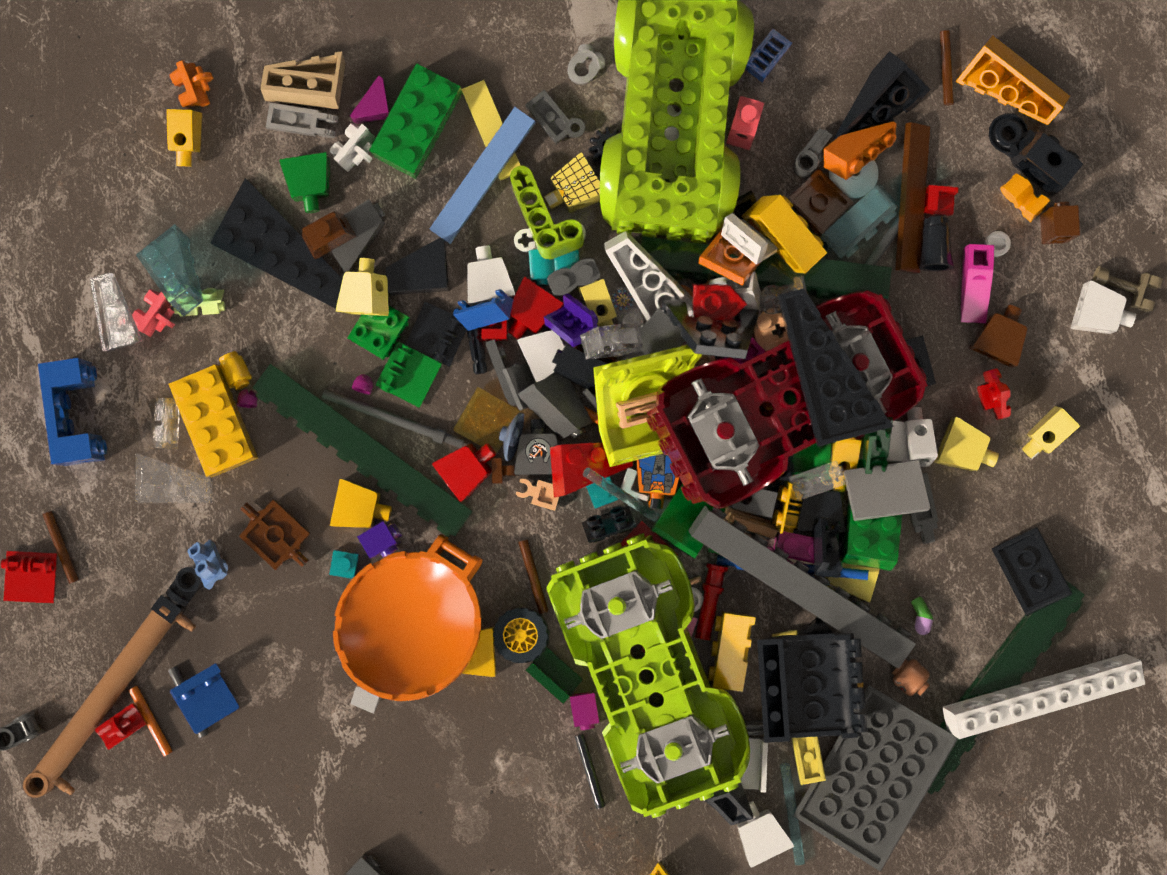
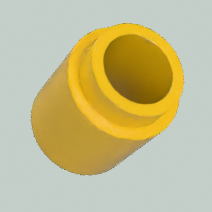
M237 351L227 353L219 358V367L229 388L240 390L250 384L249 380L252 376L243 357L238 355Z

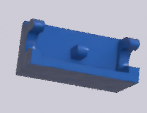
M495 290L496 295L499 296L498 299L492 298L491 301L481 302L470 306L464 300L458 301L457 303L462 307V310L459 308L454 309L453 315L468 331L509 320L513 299L508 297L503 290Z

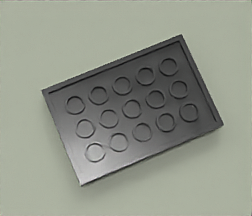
M869 685L865 691L866 708L859 709V713H866L867 732H861V736H858V738L842 739L841 735L838 737L823 763L826 781L815 782L810 785L793 816L878 871H882L959 738Z

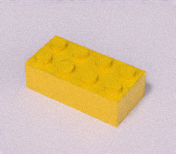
M210 366L169 383L206 477L213 478L258 459L231 390L219 366Z

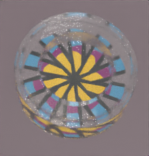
M617 288L611 295L612 304L617 312L625 313L634 307L635 300L628 288Z

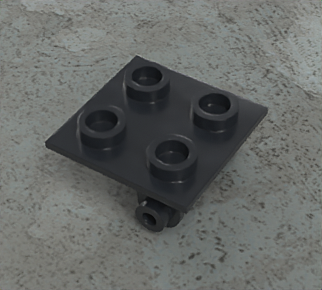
M424 302L406 342V346L450 367L467 329L452 313Z
M629 506L616 507L607 514L601 516L593 515L587 518L586 521L581 522L589 543H596L606 539V537L610 538L612 535L616 536L618 533L621 534L637 527Z

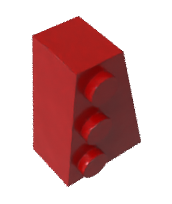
M603 442L563 444L550 447L554 498L565 496L632 467L633 461L610 467Z

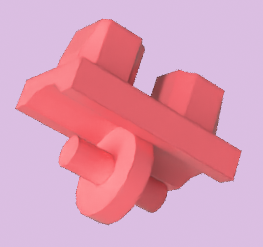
M150 289L144 297V301L151 305L147 313L137 309L130 317L137 325L136 329L151 337L155 330L162 332L166 325L173 328L175 324L170 321L175 313L170 309L173 298L162 291L159 293Z

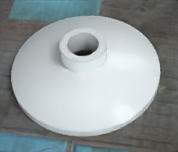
M873 160L862 167L858 176L852 175L849 179L845 180L829 171V179L849 198H860L870 193L875 187L878 180V167Z

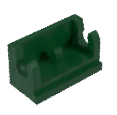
M887 417L893 424V417ZM892 427L865 434L862 454L865 474H872L874 463L881 464L883 472L887 470Z

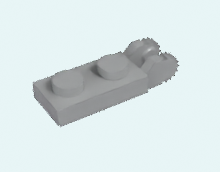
M270 103L266 128L314 137L318 135L335 138V131L317 128L318 120L333 124L338 123L339 117L320 113L318 110Z

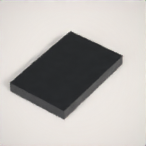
M1038 527L991 548L1026 617L1073 595Z

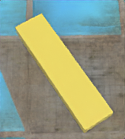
M482 80L461 90L484 145L487 147L503 123L486 83ZM516 153L513 154L499 174L500 181L510 177L511 171L515 167L521 166Z

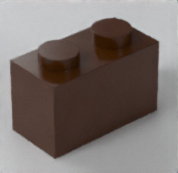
M1070 202L1054 203L1053 207H1049L1046 212L1040 215L1042 244L1068 243L1080 236L1078 205L1070 206Z

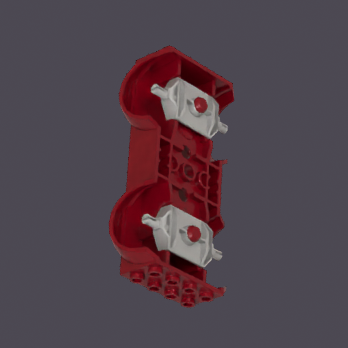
M867 290L853 292L816 306L823 321L835 335V339L856 367L874 399L880 404V408L886 417H893V421H895L922 400L925 387L928 386L926 374L921 367H918L914 359L915 353L912 347L906 344L902 336L903 329L894 320L891 314L890 303L887 299L883 298L882 294L878 295ZM789 340L742 364L730 357L721 358L701 364L673 377L659 387L655 407L647 412L649 417L646 418L650 429L653 432L656 431L660 438L658 444L661 451L665 455L668 454L672 462L670 464L672 473L676 478L679 477L683 484L681 489L685 498L688 501L691 500L693 504L704 501L717 509L736 504L767 487L787 470L789 456L816 443ZM786 391H791L795 394L796 400L793 405L785 403L783 395ZM763 402H768L773 406V414L770 417H764L760 414L759 407ZM864 434V435L857 436V437L849 438V439H850V440L860 439V438L864 437L865 434Z

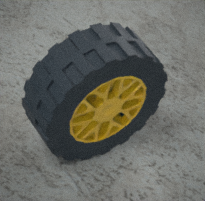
M514 608L508 610L499 617L498 622L494 626V645L498 649V653L513 663H528L538 659L545 652L547 644H549L550 633L546 621L539 613L531 609Z

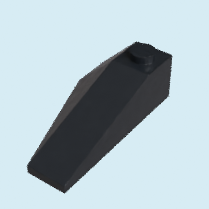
M889 51L870 73L834 138L837 139L844 134L893 122L894 117L903 111L907 113L912 110L931 89L905 62Z

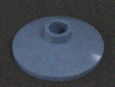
M518 413L508 427L503 426L500 432L499 440L504 441L503 450L506 461H511L519 445L520 434H522L524 426V413Z

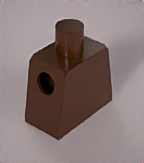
M335 211L302 229V238L315 260L357 237L345 215Z
M1008 305L1004 315L992 314L971 343L969 349L1010 368L1018 366L1027 333V327L1017 322L1022 310L1014 305Z

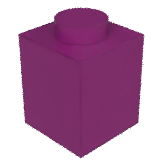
M595 692L571 694L570 703L574 727L580 726V730L595 728V724L599 723Z

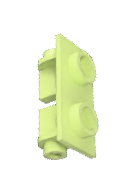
M207 288L203 291L195 292L181 290L174 293L171 301V306H174V314H179L180 317L198 315V307L202 308L203 315L220 314L221 311H225V302L222 301L224 289Z

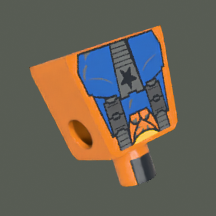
M659 454L637 460L639 492L649 493V508L663 509L664 495H675L679 477L676 478L671 471L670 464L672 462L668 454Z

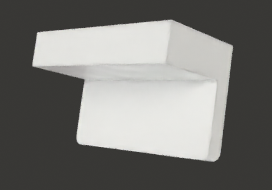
M733 213L725 217L721 235L756 265L777 252V246L744 219L740 220Z
M749 737L750 761L742 776L741 783L743 789H757L760 792H766L768 743H764V738Z

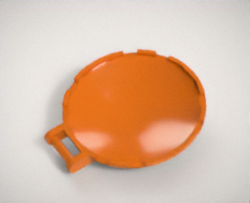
M440 534L427 552L401 551L392 553L373 564H368L359 571L342 593L334 615L336 616L335 630L333 631L335 651L338 653L342 667L348 676L367 692L380 698L394 701H412L429 697L454 682L471 661L480 638L481 610L477 595L470 581L480 568L483 560L476 555L468 554L451 543L448 537ZM442 551H447L467 564L464 570L441 557Z

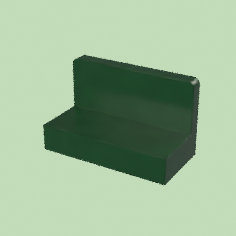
M548 647L525 670L563 704L582 682V677Z

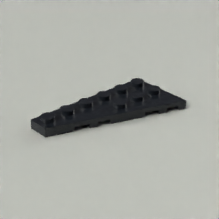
M245 178L210 243L336 309L343 279L322 257L314 259L302 236Z
M805 289L778 295L781 313L817 447L894 427L880 408L881 406L878 401L874 399L846 352L840 347L833 332L829 330L823 321L820 312Z

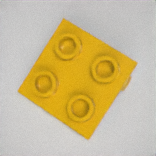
M785 481L783 485H779L777 499L780 500L778 510L774 509L772 524H775V528L780 534H783V531L793 533L794 529H797L799 516L787 514V512L800 514V511L788 509V505L801 507L800 503L789 500L802 502L805 490L802 489V483L793 482L792 484L789 481Z

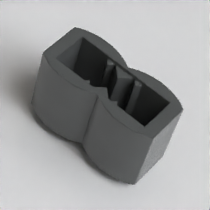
M586 258L576 262L571 268H561L552 272L547 277L553 295H564L575 289L577 285L584 286L595 282L601 275L594 259Z

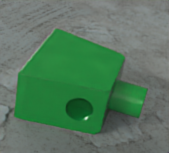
M324 152L279 159L291 198L295 202H304L305 213L319 212L318 198L329 196L330 157Z

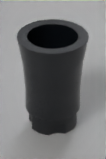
M942 216L925 218L919 269L935 272L953 269L949 219Z

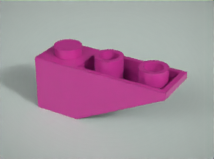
M969 244L963 248L961 323H986L994 269V245Z

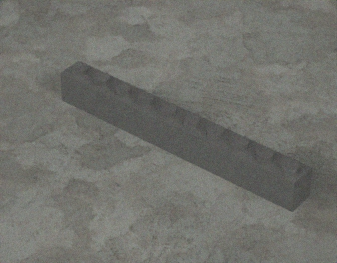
M704 506L688 530L692 537L842 633H854V638L861 639L862 646L898 669L916 645L910 638L912 634L900 625L896 629L890 625L891 620L885 615L878 613L876 616L870 612L871 607L863 601L858 600L856 603L849 598L851 594L838 586L837 589L831 587L829 585L830 581L826 577L814 576L809 573L810 568L799 560L796 563L788 559V553L779 547H776L775 550L767 545L769 541L759 534L750 535L746 532L748 528L737 520L733 523L725 518L727 514L715 507L710 509Z

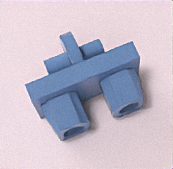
M208 540L204 545L196 542L188 549L189 557L194 560L196 565L195 572L197 576L201 577L205 588L210 590L217 580H221L227 575V562L221 559L215 542Z

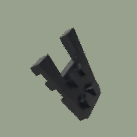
M663 300L661 307L663 313L668 312L671 316L670 322L673 326H678L681 329L680 335L695 354L746 358L759 316V310L743 308L735 316V321L733 319L715 320L707 316L689 317L686 302Z

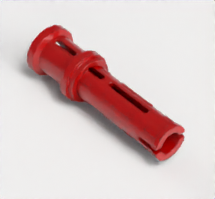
M707 563L708 571L706 581L702 584L704 596L695 638L710 641L719 594L724 592L722 585L728 567Z

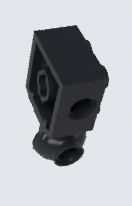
M1005 113L999 115L992 121L989 127L988 136L994 148L1007 155L1016 169L1050 196L1065 188L1083 165L1075 152L1066 150L1059 145L1060 142L1056 137L1051 134L1047 135L1039 130L1034 133L1028 128L1027 123L1022 117L1016 114ZM1003 130H1008L1012 133V140L1004 138Z

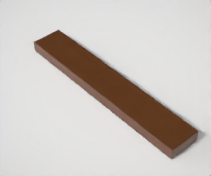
M913 122L905 124L895 270L917 274L920 273L919 264L922 252L930 126Z

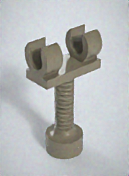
M1102 266L1096 268L1092 281L1102 286L1108 284L1134 293L1130 307L1145 312H1153L1155 302L1144 299L1143 295L1146 286L1153 289L1160 288L1163 281L1162 278L1144 273L1140 275L1138 284H1134L1130 281L1113 277L1109 274L1110 270Z

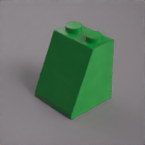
M681 483L675 495H673L651 528V531L691 558H696L704 544L692 537L688 530L704 506L713 509V506L704 501L695 504L691 500L688 501L682 492L681 487H683V484Z

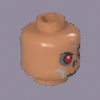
M905 659L900 668H896L892 672L894 675L893 683L907 696H913L915 693L921 695L930 686L927 682L930 677L929 671L915 659L909 661Z

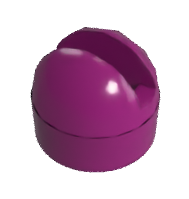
M366 374L357 376L352 385L353 390L368 395L371 394L373 388L372 379Z
M247 389L242 390L237 397V406L256 408L257 394L253 390H250L249 393Z

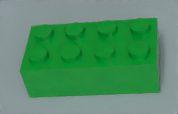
M416 63L369 150L372 156L417 179L462 95L461 86Z
M858 459L857 469L864 468L862 459ZM874 463L873 465H874V466H880L881 464H879V463ZM848 497L841 562L891 571L898 563L902 514L854 521Z

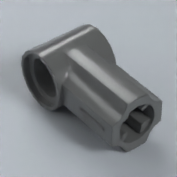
M819 128L805 148L798 154L793 163V171L797 176L806 178L815 171L824 158V148L835 140L831 133ZM800 160H808L811 168L802 167Z

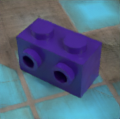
M383 521L357 536L369 558L372 559L380 555L387 557L398 550L397 545L401 543L399 537L402 534L395 523L390 524L389 521Z

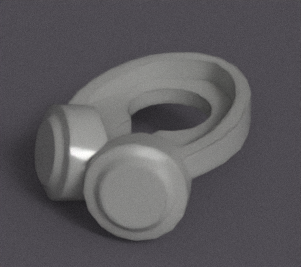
M588 44L580 45L578 53L572 57L568 64L567 70L570 80L579 85L589 83L596 77L599 69L605 67V59L600 52H595L593 46ZM587 58H592V62L588 66V74L583 77L578 76L575 73V66L579 63H584Z

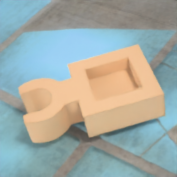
M520 479L519 482L526 484L528 490L525 493L516 492L518 497L526 498L532 496L531 504L553 511L556 510L559 497L554 498L553 484L538 480L535 487L532 486L529 480Z

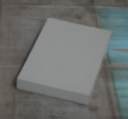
M919 460L888 464L885 472L881 469L882 465L873 466L872 474H865L864 468L844 471L854 521L923 512L930 509Z

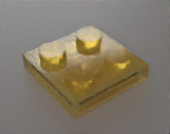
M477 387L453 431L482 447L488 443L497 455L504 441L499 440L502 427H508L514 417L521 411Z

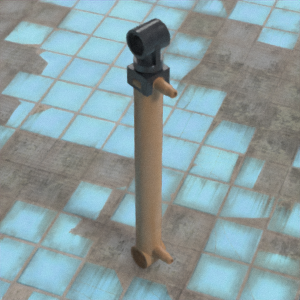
M185 567L177 573L176 579L167 589L166 594H162L151 608V613L33 772L25 778L23 788L28 796L32 798L41 797L52 791L54 786L72 795L75 792V788L63 779L61 775L91 736L94 729H96L173 623H178L191 632L194 631L196 625L183 613L197 591L204 586L201 577L197 576L195 572V567ZM189 572L193 573L196 577V582L193 586H189L186 583V575ZM36 777H39L43 780V789H39L36 786Z

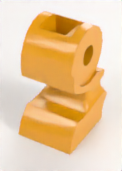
M1017 173L1000 187L1003 195L1010 202L1014 203L1015 208H1019L1022 211L1023 217L1030 223L1047 208L1050 202L1044 195L1036 197L1032 184Z

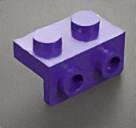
M568 293L563 295L564 307L544 316L545 325L572 347L580 345L598 335V317L593 310H589L578 299H575Z

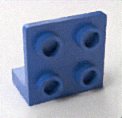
M216 663L170 690L171 695L195 734L239 709V705L221 677V671Z

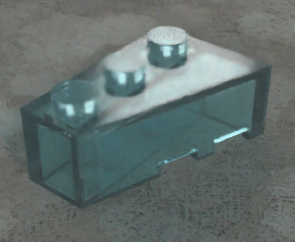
M880 183L824 232L821 238L840 258L845 254L849 258L860 248L857 244L863 238L868 241L878 232L876 227L882 221L887 224L897 215L895 210L900 204Z
M174 224L138 252L136 256L168 302L184 317L203 302V296L198 275L195 273L193 265L195 262L190 252V240Z

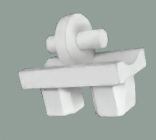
M351 123L345 130V135L349 138L347 143L342 145L340 142H336L330 148L334 160L347 172L355 164L358 166L363 159L368 163L371 162L372 157L368 153L370 152L371 144L376 139L363 124L359 127Z

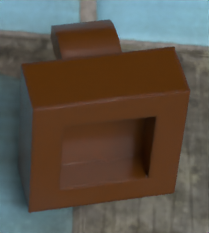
M491 458L492 484H503V476H515V465L503 466L502 458Z

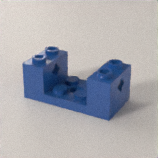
M80 358L39 363L38 370L51 464L70 466L104 461V454H107V444L104 439L102 440V436L90 433L71 435L74 434V424L72 419H69L68 409H71V401L69 395H66V391L95 387L94 381L97 380L95 366H92V362Z

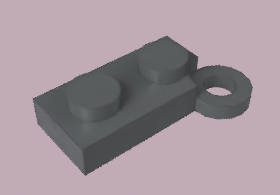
M545 90L525 104V108L556 145L568 135L572 138H579L585 132L584 122L579 118L569 120ZM573 124H578L580 126V130L578 132L571 131V126Z

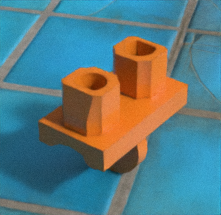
M184 60L177 62V69L170 73V78L175 86H185L186 91L178 97L181 106L190 108L196 105L202 107L209 105L210 102L206 91L210 90L208 82L213 79L212 73L203 72L202 67H196L195 63H185Z

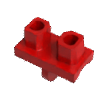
M132 703L94 730L102 738L106 748L110 750L148 723L135 703Z

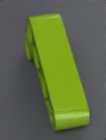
M526 166L515 167L510 174L513 192L539 254L545 259H554L581 248L584 243L582 225L573 219L554 225L531 170ZM523 180L527 185L524 189L521 183ZM529 200L536 201L533 204H526V202ZM537 221H545L542 225H535ZM569 233H577L575 237H567ZM546 242H554L551 246H544Z

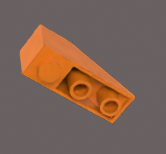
M893 121L839 136L824 148V168L845 180L849 179L870 161L875 160L886 148L894 144L896 140V123Z

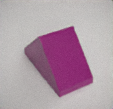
M377 77L351 113L350 117L356 124L387 119L390 108L386 85L382 77Z

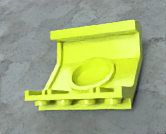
M689 345L594 367L599 433L610 467L663 454L658 444L660 438L656 431L653 432L647 422L624 429L620 427V418L617 413L619 410L616 407V402H625L631 398L656 392L668 380L694 368L695 363L702 355L695 354ZM647 412L626 416V419L647 414Z

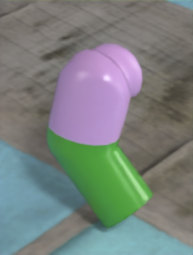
M918 597L911 602L917 613L915 630L920 635H926L931 630L933 615L923 598Z

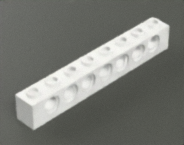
M1123 654L943 706L947 731L962 739L1145 685L1142 662L1128 654Z

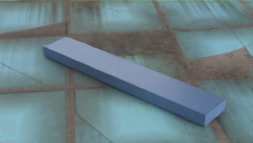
M516 107L513 108L430 227L432 232L444 238L449 244L452 243L536 123L535 120Z

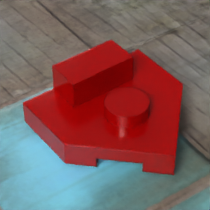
M693 284L692 317L707 316L715 320L732 319L747 305L730 285Z
M995 368L983 372L986 384L977 387L983 411L993 408L996 420L1010 417L1011 407L1010 405L1006 406L1008 398L1011 397L1010 388L1008 385L1000 382L999 379L1002 378L1000 371Z

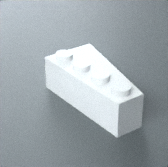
M627 231L604 243L606 253L647 321L658 308L662 307L663 300L686 302L689 316L692 315L693 297Z

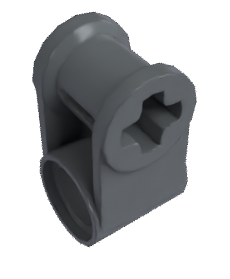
M34 710L0 728V751L14 748L45 733L44 729H40L34 717L36 714ZM3 732H7L11 736L9 745L4 744L1 739Z

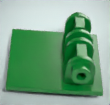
M389 305L388 316L361 315L347 339L383 361L385 357L390 356L388 354L393 348V344H397L396 339L401 338L399 334L403 332L406 325H409L407 322L410 317Z
M398 341L375 386L420 408L442 363Z

